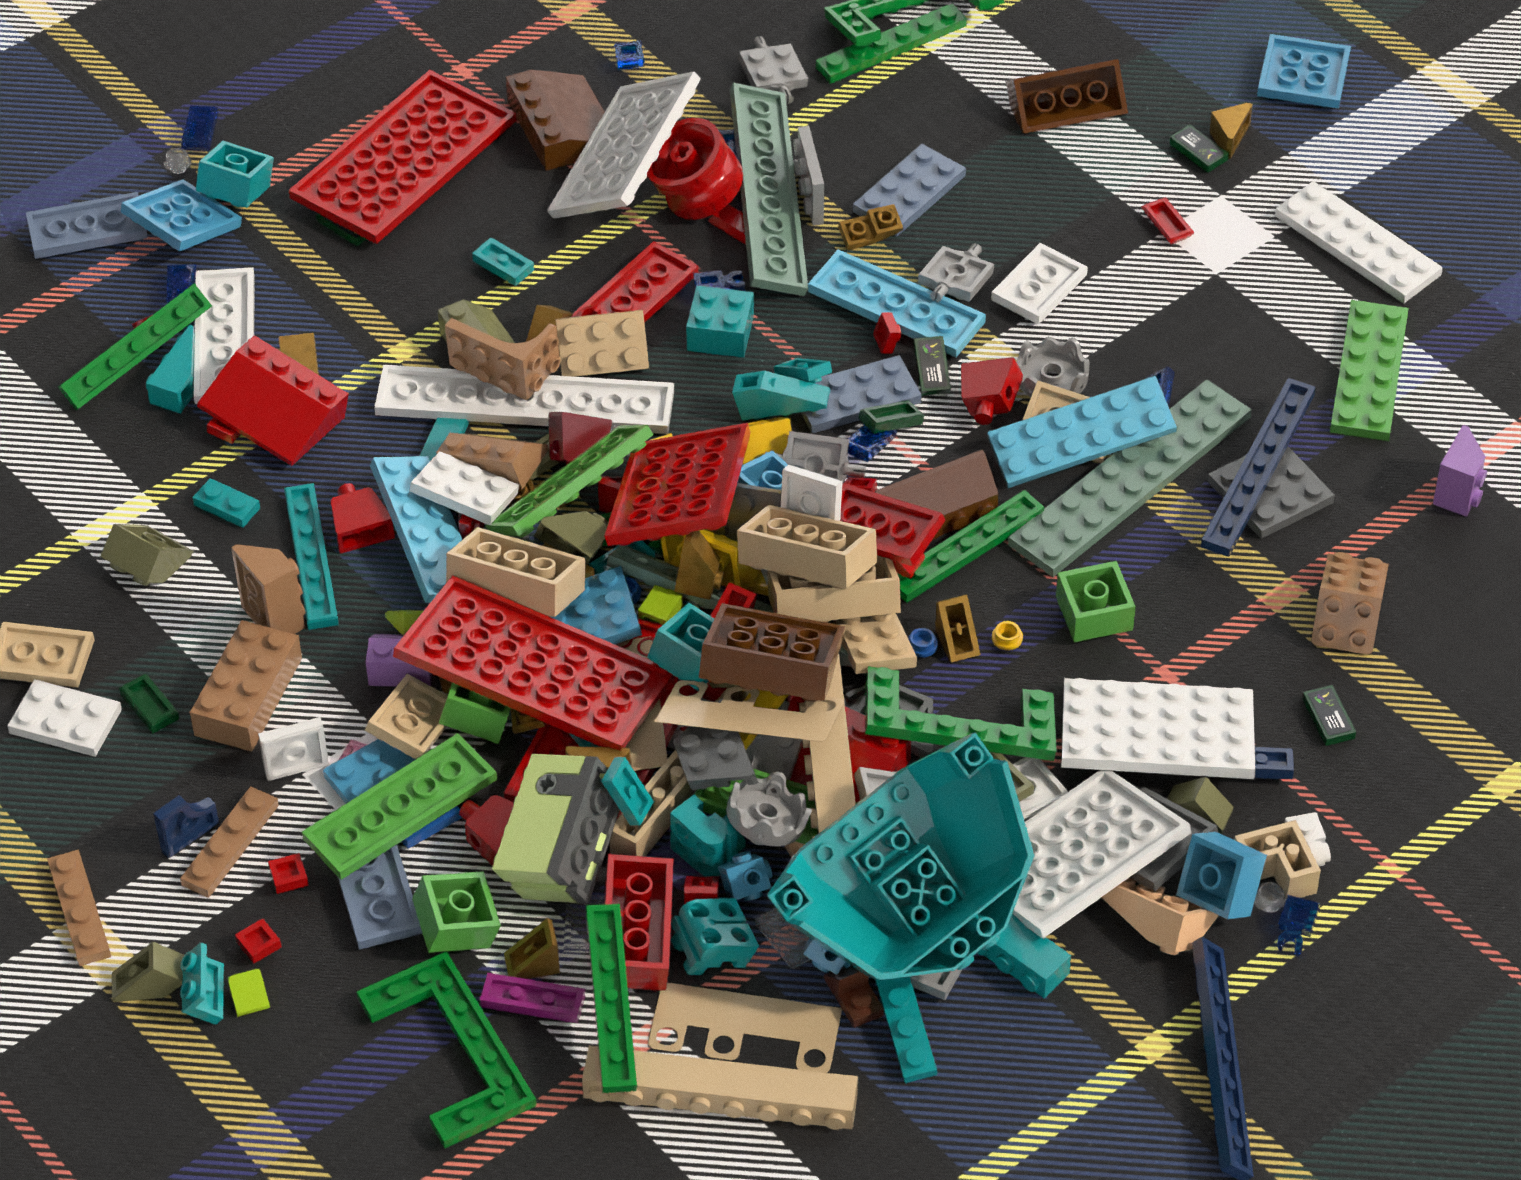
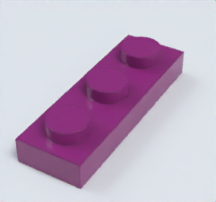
M487 973L480 997V1007L578 1023L585 1000V988Z

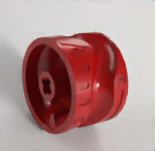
M687 118L675 123L670 137L664 142L659 151L658 158L647 171V177L658 193L665 195L666 202L674 214L684 219L695 220L719 212L734 199L742 184L743 168L712 122L702 118Z

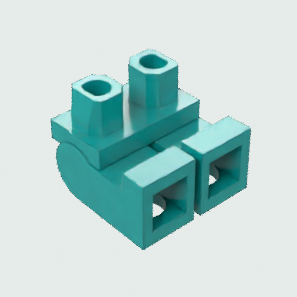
M695 794L670 812V829L672 830L670 832L671 849L703 876H720L718 866L733 861L732 856L746 846V840L732 826L728 816L726 815L721 818L715 812L707 817L703 813V802Z
M736 898L692 900L681 907L679 916L672 918L671 925L675 934L671 938V942L675 949L685 952L687 959L683 967L688 975H702L709 967H720L723 961L732 962L734 968H745L759 948L749 924H745L747 920ZM732 912L734 917H728V916H729V914ZM743 937H744L745 940H746V942H740V941L742 940Z

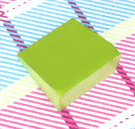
M387 611L385 618L402 635H405L423 611Z
M260 969L228 977L230 993L237 1017L270 1008Z

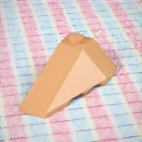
M1131 878L1126 879L1101 897L1144 938L1160 946L1162 952L1171 955H1178L1179 952L1193 949L1192 942L1203 937L1219 916L1183 898L1164 894L1165 887L1161 886L1156 891H1153L1142 884L1135 885L1136 881Z

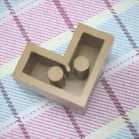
M1296 820L1235 836V841L1267 855L1261 879L1274 876L1286 901L1317 894L1321 870Z

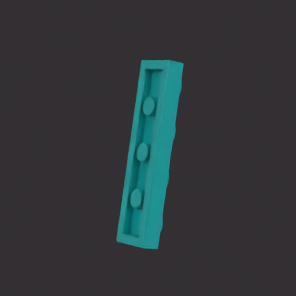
M910 976L885 980L875 979L904 1082L908 1083L938 1075Z

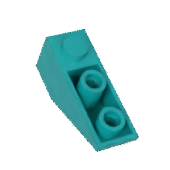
M189 325L185 332L178 336L173 348L168 354L163 356L159 367L154 373L149 375L146 381V389L148 390L151 404L180 414L194 396L195 333L192 325Z
M767 371L736 375L732 394L741 419L758 420L770 416H787L792 413L815 412L820 409H826L830 388Z

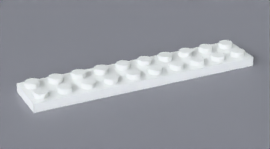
M383 365L375 403V415L427 419L454 418L467 419V421L549 426V412H568L611 419L612 426L610 430H614L619 425H648L652 433L668 434L674 396V383L549 375L538 392H534L528 400H524L514 394L504 392L495 385L482 382L465 371H458L457 369Z

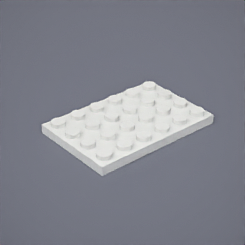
M693 71L621 86L547 212L553 218H561L628 206L634 200V194L639 185L646 179L650 166L658 158L662 145L670 137L671 130L676 121L683 115V109L688 100L695 94V88L700 81V77Z
M1064 678L1061 767L1254 779L1253 689Z
M1099 770L1025 822L1035 857L1012 914L1042 939L1190 835V824L1113 771Z

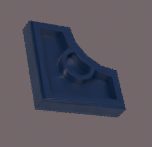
M179 795L153 813L161 852L167 858L175 855L219 823L216 803L209 797L189 804Z

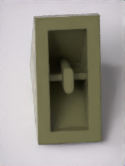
M1207 777L1174 785L1167 798L1217 825L1218 833L1222 834L1234 808Z

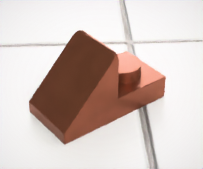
M851 965L849 968L842 967L837 975L833 972L824 974L826 983L853 1028L884 1016L883 1006L870 987L868 976Z

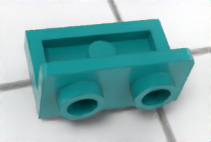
M200 942L191 951H188L181 961V969L183 970L182 987L180 990L182 1013L216 1025L223 1019L224 963L208 958L207 945Z

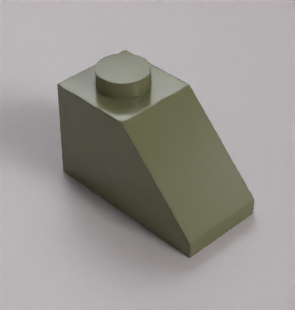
M151 942L112 972V1000L124 1002L165 998L182 985L183 970L181 969V961L184 954L156 942Z

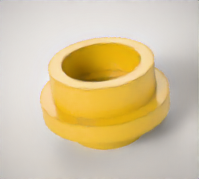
M1011 621L999 623L992 632L993 644L1002 650H1014L1021 645L1023 640V633L1019 626Z

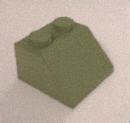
M461 300L438 309L440 335L446 343L445 324L451 318L501 341L515 343L491 309L466 300Z
M587 511L544 517L534 537L562 552L585 558V564L589 565L605 542L604 535L608 522L597 513L590 514Z
M113 524L100 557L109 561V566L112 569L122 573L128 572L133 575L135 582L150 586L151 583H164L192 556L193 550L148 525Z

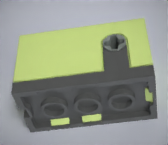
M531 754L492 870L499 877L511 883V888L523 899L589 904L620 811L601 782L608 768L598 757Z

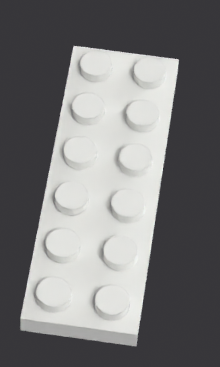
M1314 181L1276 208L1275 217L1402 303L1407 302L1441 276L1442 267Z
M253 268L196 271V286L212 307L195 319V404L198 403L233 354L254 336Z

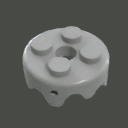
M1048 336L1037 346H1033L1027 340L1022 344L1017 359V364L1023 374L1020 388L1029 397L1032 396L1037 381L1079 394L1085 389L1089 377V359L1085 360L1083 357L1081 345L1077 339L1070 338L1067 342H1059L1053 337ZM1052 371L1056 372L1058 375L1049 376L1045 373Z
M773 772L767 778H757L759 783L755 785H748L746 780H743L741 783L735 782L727 802L726 812L732 826L740 834L756 845L776 847L791 844L801 836L812 809L806 808V799L802 792L794 795L787 790L786 777L783 773Z

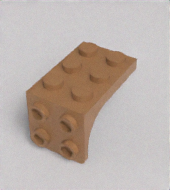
M453 318L445 324L449 363L458 371H465L482 382H488L501 388L504 392L514 394L524 400H528L534 392H538L546 378L551 373H554L560 365L557 328L551 323L537 337L522 343L501 341Z
M1344 552L1328 553L1311 642L1314 645L1365 655L1372 653L1389 564L1372 557L1358 559L1352 558L1350 554Z

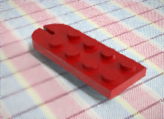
M653 241L578 308L572 317L643 310L645 323L698 275V265Z
M842 483L840 521L876 529L878 556L914 567L946 521L941 512Z

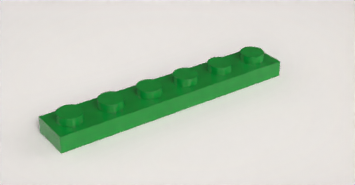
M953 3L882 32V40L872 42L869 46L856 47L853 44L817 59L816 69L830 84L964 28L967 26V17Z
M194 283L58 388L74 409L78 410L210 309L212 305Z
M1025 490L924 553L925 559L911 579L897 573L900 579V598L908 603L1009 538L1028 521L1044 512L1045 507Z
M620 904L586 905L602 1093L636 1091L637 1079Z

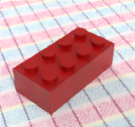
M608 854L604 905L620 904L628 988L666 991L669 972L674 859Z

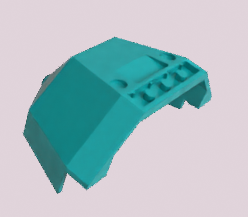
M973 732L900 769L802 846L768 892L767 897L788 924L868 977L885 980L966 968L974 961L973 955L982 948L985 950L992 947L1000 940L998 935L1006 930L1035 857L1008 762L994 759L978 735Z

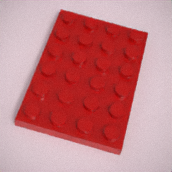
M748 423L645 441L646 446L635 453H630L604 535L607 545L626 546L635 541L646 539L655 541L664 536L675 534L683 536L693 531L704 529L716 530L726 526L751 434Z

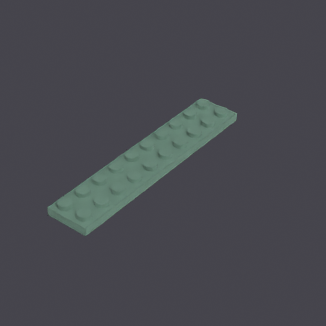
M733 83L730 89L736 154L743 168L740 192L750 286L805 296L808 290L785 93Z
M1206 379L1170 408L1177 426L1176 432L1112 454L1048 505L1042 513L1009 536L1008 545L1050 576H1056L1058 572L1062 571L1251 418L1252 409Z

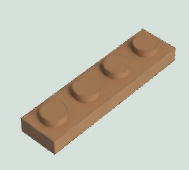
M250 786L181 876V886L209 898L278 808V798Z
M79 850L47 858L79 966L110 958L109 945Z

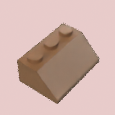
M449 433L436 454L442 452L451 455L461 461L519 484V489H523L549 450L548 444L475 434Z
M237 544L231 547L241 607L253 622L292 634L305 629L303 615L306 612L300 599V595L303 592L298 583L297 575L300 572L295 561L292 558L287 559L280 549Z

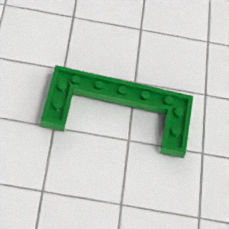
M850 0L826 7L824 11L825 18L856 47H866L871 45L872 42L882 40L881 30L870 21L876 15L886 12L895 13L900 8L910 5H922L927 0ZM968 0L979 10L984 11L992 10L995 6L1004 4V0Z
M868 666L866 673L865 734L947 746L975 732L989 752L1054 761L1056 733L1053 693L1043 690L1022 689L1020 697L1021 727L1013 724L985 722L979 719L971 720L950 715L922 713L917 710L899 709V671L886 667Z
M447 951L356 991L358 1001L371 1023L429 997H433L486 1085V1090L429 1115L430 1124L444 1148L537 1106L535 1096Z

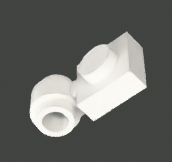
M1317 813L1286 817L1285 823L1296 820L1318 866H1324L1325 862H1330V849L1325 842L1326 836Z

